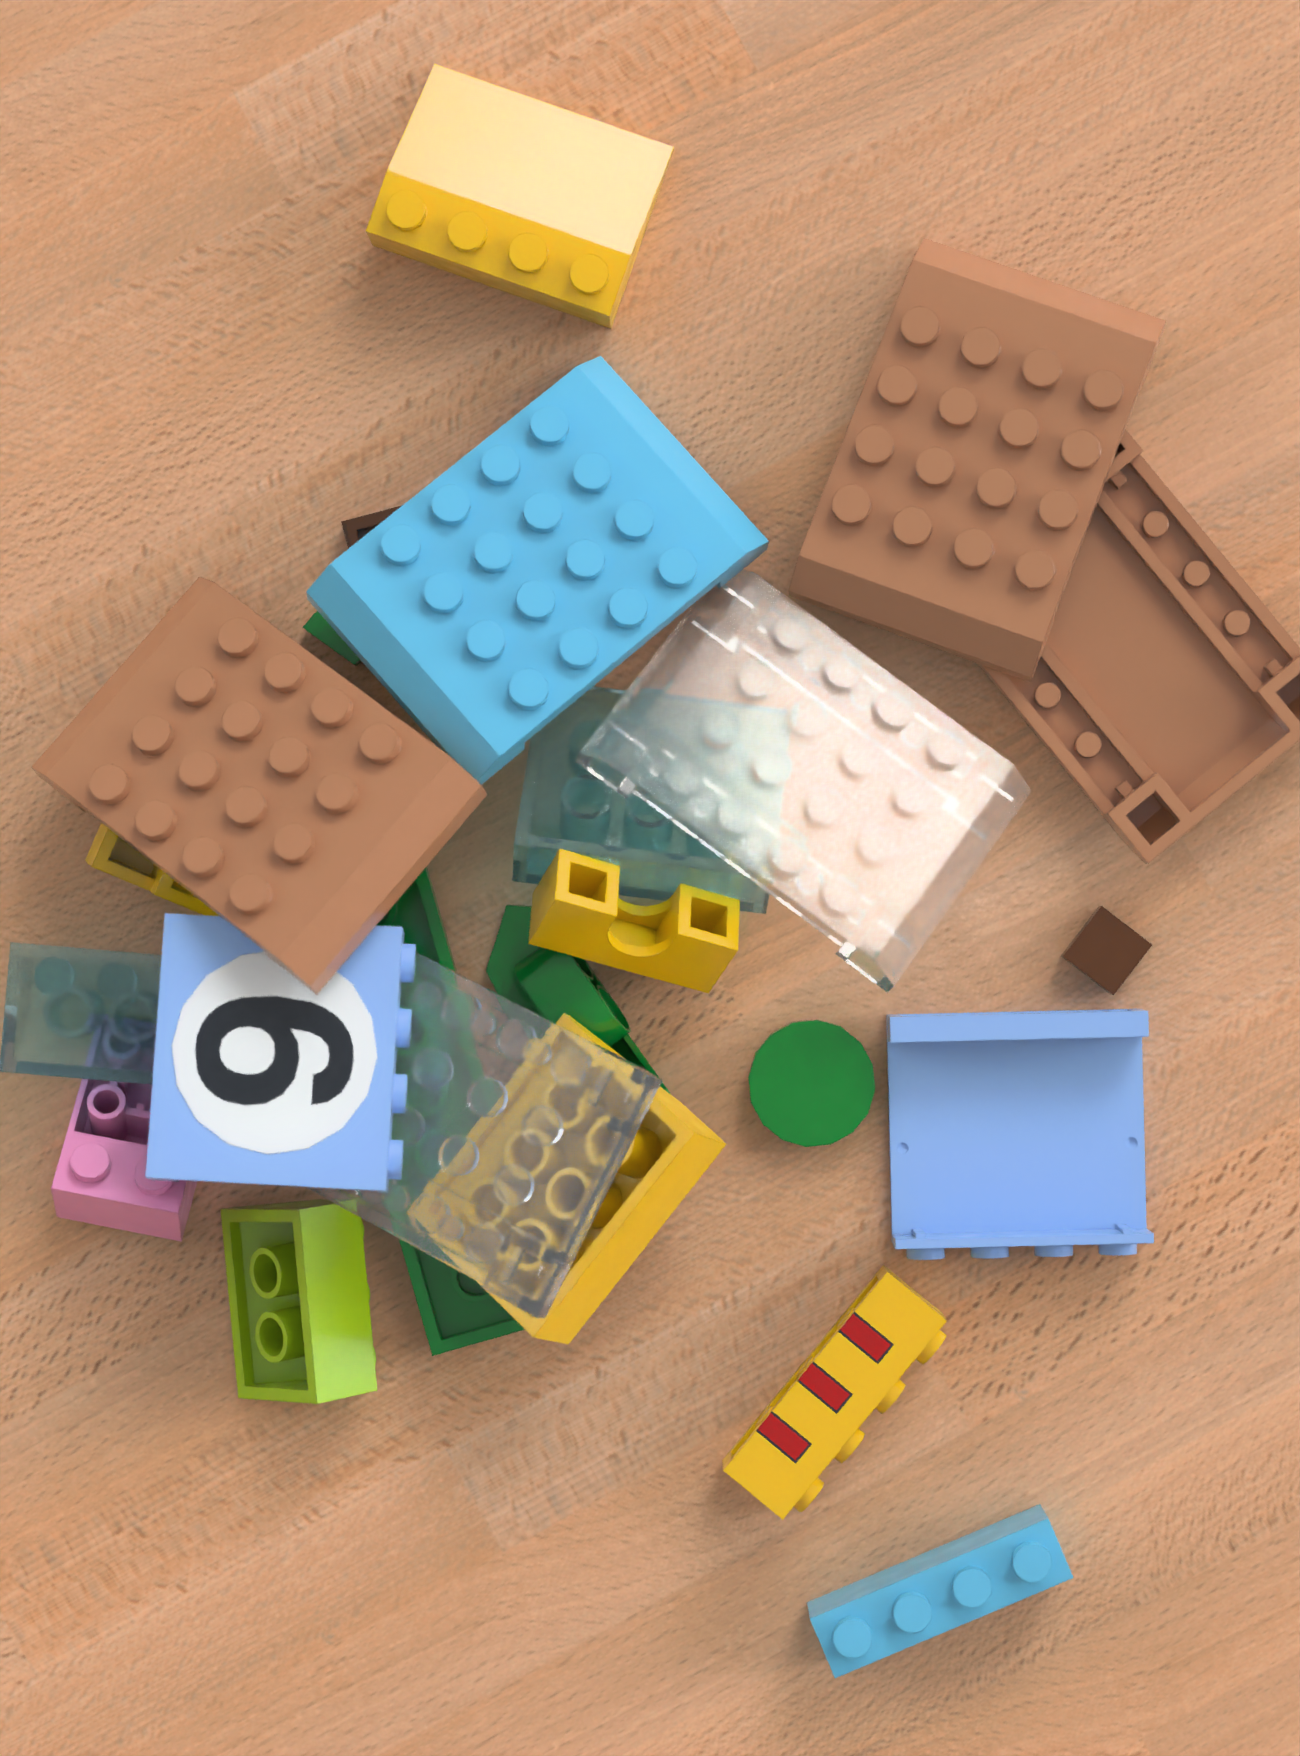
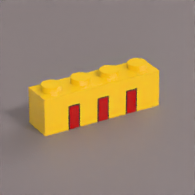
M883 1264L723 1458V1471L782 1520L793 1507L800 1513L803 1512L824 1486V1482L818 1477L834 1458L843 1463L861 1443L865 1433L859 1427L872 1411L876 1409L881 1414L885 1413L900 1396L906 1386L900 1380V1377L915 1359L922 1365L925 1364L942 1345L946 1334L940 1329L947 1322L943 1313Z

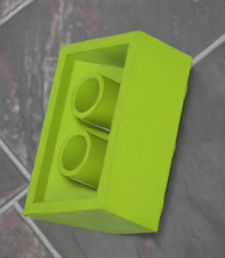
M316 1199L220 1209L238 1398L320 1404L377 1391L376 1352L372 1337L369 1305L370 1289L367 1283L363 1241L364 1225L361 1219L360 1199Z

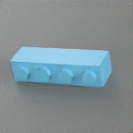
M1041 1504L813 1599L807 1602L812 1626L834 1678H837L1074 1577L1049 1518Z

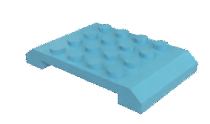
M599 356L572 369L332 561L306 591L307 600L438 748L451 756L482 785L525 749V742L703 595L714 586L720 589L765 552L768 548L769 540L602 356Z

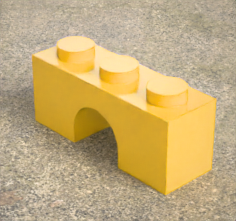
M559 848L532 894L528 944L709 994L738 952L740 900L680 883L674 894L660 904L650 906L630 904L618 897L619 865Z

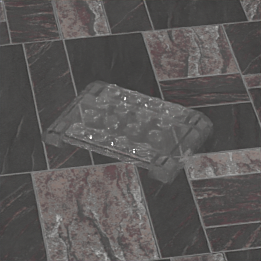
M744 569L720 589L714 586L691 606L575 759L578 764L625 799L633 792L840 946L836 952L837 956L887 993L898 982L1032 792L1013 763L759 575Z
M416 952L414 983L401 984L400 1009H412L410 1048H397L396 1074L408 1075L405 1114L393 1113L392 1140L404 1141L401 1180L389 1179L388 1193H378L377 1191L306 1188L482 1283L481 1288L534 1317L545 1318L662 1083V1079L619 1055Z

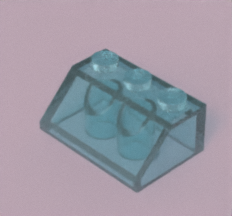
M10 942L0 1072L152 1085L162 954L30 942Z

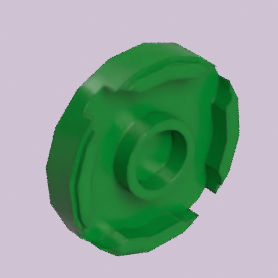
M820 1020L795 1021L772 1032L755 1052L748 1076L750 1101L762 1124L780 1139L804 1147L831 1145L853 1133L869 1113L875 1093L873 1064L861 1042L841 1026Z

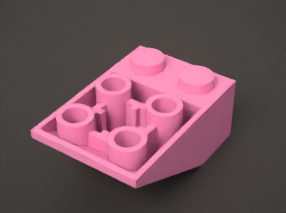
M100 1015L51 1186L56 1215L59 1218L182 1242L197 1181H157L145 1178L156 1026Z

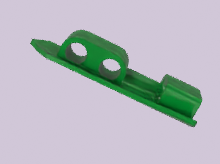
M506 905L486 972L528 1058L563 1013L578 1021L671 1094L628 1033L631 1032V1028L624 1014L586 960L528 944L531 906Z

